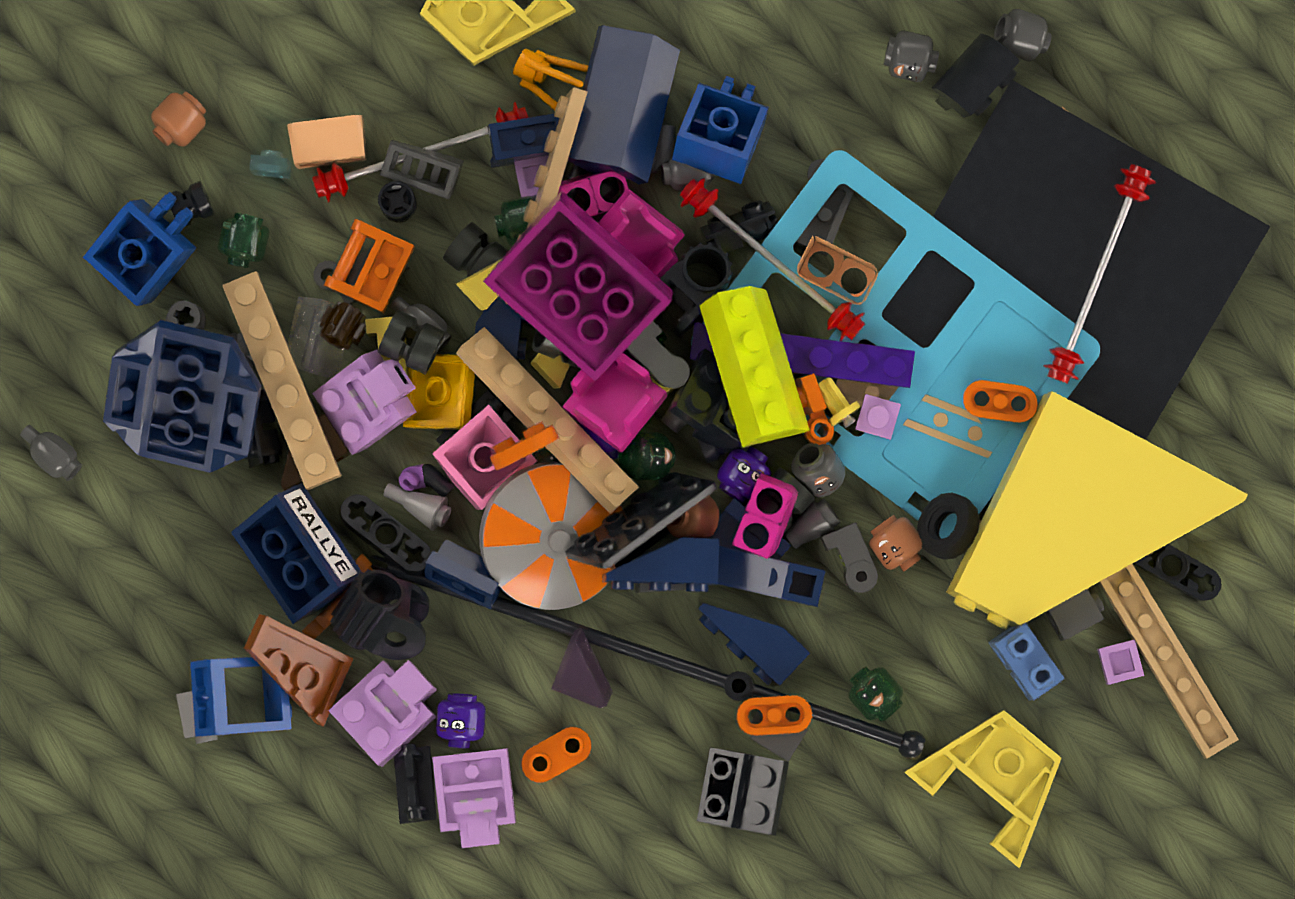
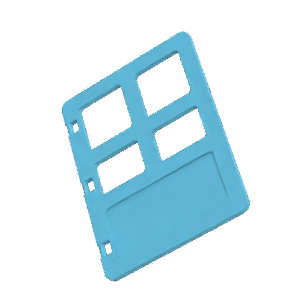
M842 150L834 151L827 156L761 245L799 276L797 266L801 257L794 252L793 246L835 189L841 184L849 186L906 230V237L879 271L867 299L861 305L852 304L850 311L855 315L862 312L865 313L861 320L866 325L852 341L846 336L842 342L858 343L862 339H867L876 346L915 351L911 387H898L889 399V401L901 404L891 440L865 432L861 436H854L837 424L834 426V430L841 435L834 445L829 442L826 444L833 448L844 466L916 520H919L922 512L908 502L915 491L929 502L940 494L950 492L959 494L969 499L977 508L979 514L995 494L1031 419L1017 423L977 417L982 423L980 424L922 401L923 397L927 394L966 410L963 403L965 389L974 381L986 380L1028 387L1036 395L1038 404L1042 396L1051 391L1068 398L1099 357L1100 345L1094 337L1081 329L1073 350L1084 361L1082 365H1075L1073 370L1078 380L1070 378L1069 383L1065 384L1048 377L1049 369L1044 368L1043 365L1052 364L1054 356L1049 352V349L1055 347L1066 349L1075 323L849 153ZM756 251L727 291L747 286L761 288L773 273H780L793 284L795 283ZM928 251H935L974 281V288L932 344L927 348H922L885 321L882 317V311ZM808 263V268L814 276L826 277V275ZM801 278L836 309L841 303L848 302ZM834 281L830 287L826 288L857 303H861L869 286L859 297L852 296ZM836 328L828 340L840 341L842 332ZM816 376L818 383L827 378ZM983 391L976 393L974 397L975 403L979 406L986 405L989 400L987 393ZM1015 397L1011 402L1012 408L1015 411L1023 410L1025 400L1022 397ZM941 412L947 415L948 423L944 427H937L934 424L933 418L937 413ZM907 419L991 451L992 454L989 458L983 457L903 424ZM816 424L814 427V432L818 437H821L818 433H816V431L819 429L821 425ZM973 426L980 427L983 433L981 439L973 441L968 437V430ZM955 513L947 516L942 522L939 531L941 539L948 537L954 530L957 522V515Z

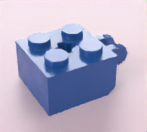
M726 76L720 90L699 83L677 134L672 160L741 184L763 131L769 107L751 101L756 87L754 85L747 84L741 97L731 94L734 87V78Z
M171 192L162 197L154 208L144 199L129 201L122 207L83 256L88 263L136 306L153 303L197 248L180 233L194 215L190 209L186 207L181 210L171 223L163 218L177 200ZM138 246H140L143 253L142 259L138 256V254L141 252L138 249Z

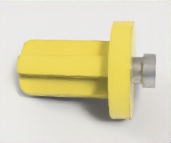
M830 377L818 383L825 404L833 415L828 420L831 426H836L842 421L845 428L853 424L856 419L851 415L861 408L859 402L855 401L849 404Z

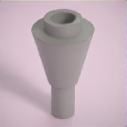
M391 483L384 490V497L403 505L408 512L431 531H434L438 526L443 527L449 519L451 507L448 506L447 497L414 491L408 492Z

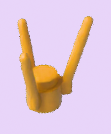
M525 48L515 64L513 74L522 78L520 86L532 91L555 111L557 102L538 87L535 82L542 84L547 75L581 88L583 86L581 80L551 68V64L587 72L588 65L548 55L540 50L533 52Z

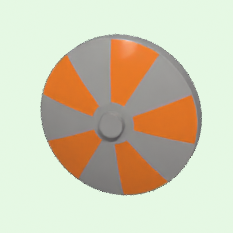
M542 462L525 467L514 473L498 487L484 510L479 533L480 550L484 565L492 579L499 583V587L510 597L524 605L544 610H558L579 605L591 599L606 587L609 582H602V575L612 569H601L568 559L565 551L574 545V541L579 536L592 532L601 526L603 520L610 513L561 462ZM620 505V506H619L615 511H613L612 513L622 511V510H623L622 505Z

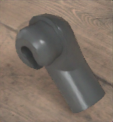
M662 125L650 174L658 172L661 169V163H668L672 158L675 143V126Z

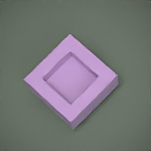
M548 156L514 162L521 199L537 196L539 188L534 186V180L539 166L546 165Z
M865 394L855 430L891 440L901 404Z
M1135 640L1097 649L1106 685L1144 676Z

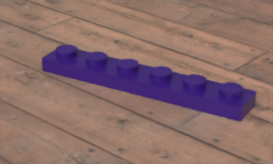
M694 323L690 360H695L698 353L705 348L713 353L706 326L703 323ZM780 334L792 373L804 375L814 373L815 376L904 388L911 387L915 351Z

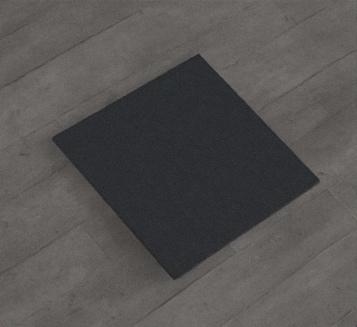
M1012 80L933 217L1076 324L1125 200V197L1119 195L1114 187L1115 184L1124 183L1126 178L1120 170L1121 168L1129 170L1130 165L1133 164L1152 172L1150 178L1155 180L1156 183L1147 185L1144 191L1150 198L1142 202L1132 201L1082 327L1084 331L1098 341L1100 345L1099 357L1067 398L1146 440L1270 226ZM928 251L883 309L882 317L917 345L927 348L972 291L974 281L937 252Z

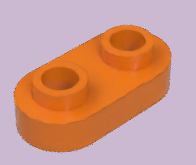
M978 380L968 385L963 394V403L966 410L970 414L981 418L1021 423L1031 419L1038 407L1037 397L1034 392L1028 387ZM980 391L987 393L989 397L987 404L984 406H979L974 401L976 393ZM1015 397H1022L1025 400L1023 410L1015 411L1012 408L1011 402Z
M541 421L522 432L525 438L515 442L513 437H510L493 446L495 454L489 458L496 471L557 440L559 436L553 425L545 427Z
M799 696L750 698L744 701L737 711L738 725L749 735L798 733L805 730L812 719V710L809 703ZM790 707H795L800 712V717L795 722H791L786 718V711ZM753 709H757L762 713V721L758 724H753L748 719V714Z
M568 727L531 747L522 758L524 774L530 780L541 783L549 781L581 763L589 756L591 751L589 735L580 728ZM571 738L577 739L580 743V748L575 753L568 752L565 747L567 740ZM536 757H544L547 760V767L544 771H537L534 768L533 761Z

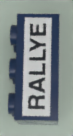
M302 483L276 494L231 532L292 624L318 612L345 591L358 574L362 572Z

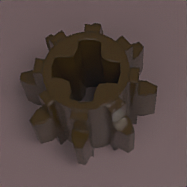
M338 301L334 308L328 306L319 320L321 322L319 335L330 345L341 350H349L352 344L358 346L366 332L364 330L366 327L364 324L366 316L356 307L346 302L341 303Z

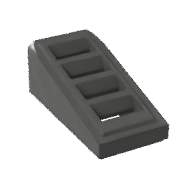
M391 140L380 175L450 199L454 193L464 161L449 155ZM399 153L406 154L401 171L394 170ZM413 158L420 159L415 175L409 174ZM428 163L434 164L430 179L423 178ZM442 168L448 169L444 183L438 182Z

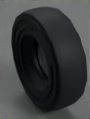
M952 492L940 494L932 499L923 509L918 520L917 531L921 538L923 549L932 556L944 560L953 559L963 554L971 546L978 533L980 521L978 510L969 499ZM955 513L957 515V522L954 530L948 537L941 539L939 531L942 522L947 516Z

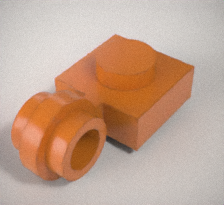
M813 373L794 381L804 413L809 415L810 418L807 420L810 431L804 433V436L809 443L820 445L826 444L832 439L834 426H831L828 422L829 419L825 415L824 409L827 407L816 376ZM816 424L821 425L823 428V435L821 437H818L814 432Z

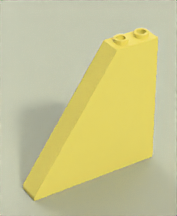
M1051 391L1042 396L1037 411L1031 418L979 524L978 533L971 546L967 549L946 593L955 597L953 603L970 612H974L975 608L988 614L986 620L1002 629H1007L1008 625L1011 627L1020 626L1246 500L1248 494Z

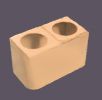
M362 115L287 124L293 161L297 169L327 166L332 164V162L343 164L367 160L364 118Z
M812 236L797 266V272L801 278L856 305H861L867 299L878 276L876 267L871 263L815 236V240ZM818 251L829 253L834 260V269L826 277H816L808 268L809 258ZM850 268L862 270L867 277L865 289L858 294H851L852 296H861L869 286L861 302H855L826 287H830L833 281L842 287V275Z

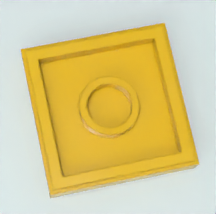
M436 354L426 375L408 367V377L416 389L406 396L417 412L403 422V427L460 430L471 420L475 373L458 355Z

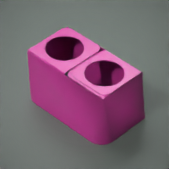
M608 170L595 174L587 173L561 181L558 194L563 191L567 195L573 188L586 190L591 201L589 208L585 212L593 217L601 214L598 212L599 209L603 211L602 213L608 212L615 204L606 202L600 195L599 188L604 179L616 177L621 195L628 189V185L624 176L613 170Z
M761 473L746 507L749 513L745 514L744 512L732 545L768 559L778 549L798 493L793 485ZM774 488L780 492L783 504L777 513L765 514L759 510L756 498L761 490ZM751 523H760L769 532L768 543L761 549H751L743 541V531Z

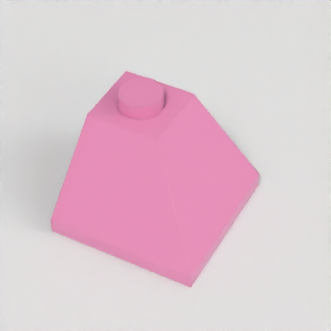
M489 405L432 453L450 480L476 510H482L487 506L494 492L506 479L521 469L537 462L534 456L529 454L496 471L489 458L495 454L492 447L510 437H513L515 442L519 441V439Z

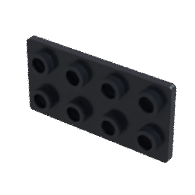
M678 472L668 473L659 479V484L654 488L632 498L631 504L622 511L608 515L603 520V524L594 531L579 536L574 541V545L567 549L565 553L568 559L601 569L610 568L613 570L631 562L670 533L667 529L668 524L717 489L715 482Z

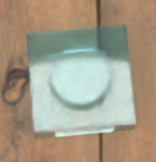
M262 150L261 156L251 155L249 169L253 175L290 179L292 164L287 158H283V153Z

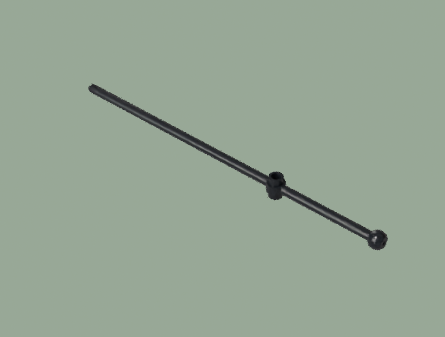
M378 555L370 557L388 564L386 569L372 564L370 567L374 570L385 571L397 578L482 606L424 578L425 573L420 576H410L384 557ZM499 596L491 610L723 688L728 697L736 701H742L748 697L790 696L754 684L751 677L745 672L736 671L728 675ZM742 679L745 681L746 689L744 692L736 693L732 690L734 680ZM808 702L812 710V719L899 748V753L906 759L915 760L921 756L925 737L918 731L909 730L901 734ZM790 707L787 709L790 712L800 715L799 710L795 707Z

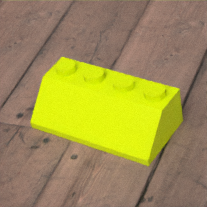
M753 286L742 287L716 293L700 304L699 307L742 447L810 431L767 290Z

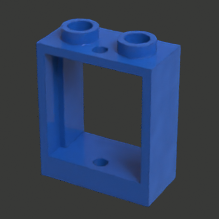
M253 657L190 662L195 737L291 729L292 706L289 701V695L263 668L266 722L228 725L224 669L260 666Z

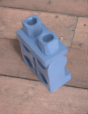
M1026 623L1020 626L1009 627L988 642L1005 668L1013 671L1010 675L1029 701L1037 699L1065 679Z

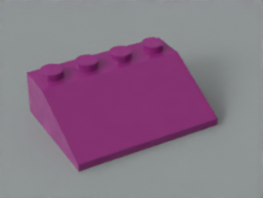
M563 191L540 213L483 280L489 288L594 381L609 368L671 302L673 293L670 287Z

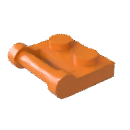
M355 219L350 228L353 232L333 275L327 276L323 286L384 314L415 246ZM366 237L370 238L375 243L355 285H349L345 281Z

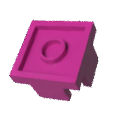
M627 189L598 222L599 225L659 279L678 262L674 248L685 236L684 232L630 189Z
M622 353L596 381L581 369L571 381L573 394L562 408L577 422L623 453L668 396L665 390L652 382L648 370Z

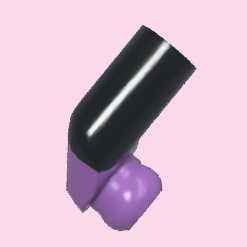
M432 464L409 466L399 476V484L406 491L431 487L440 496L446 497L455 487L454 483Z

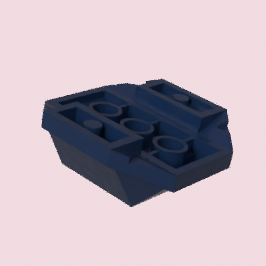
M160 320L117 349L113 354L103 422L112 431H116L138 456L211 473L235 460L239 461L248 457L252 447L262 385L234 337ZM182 390L188 391L193 397L185 395Z

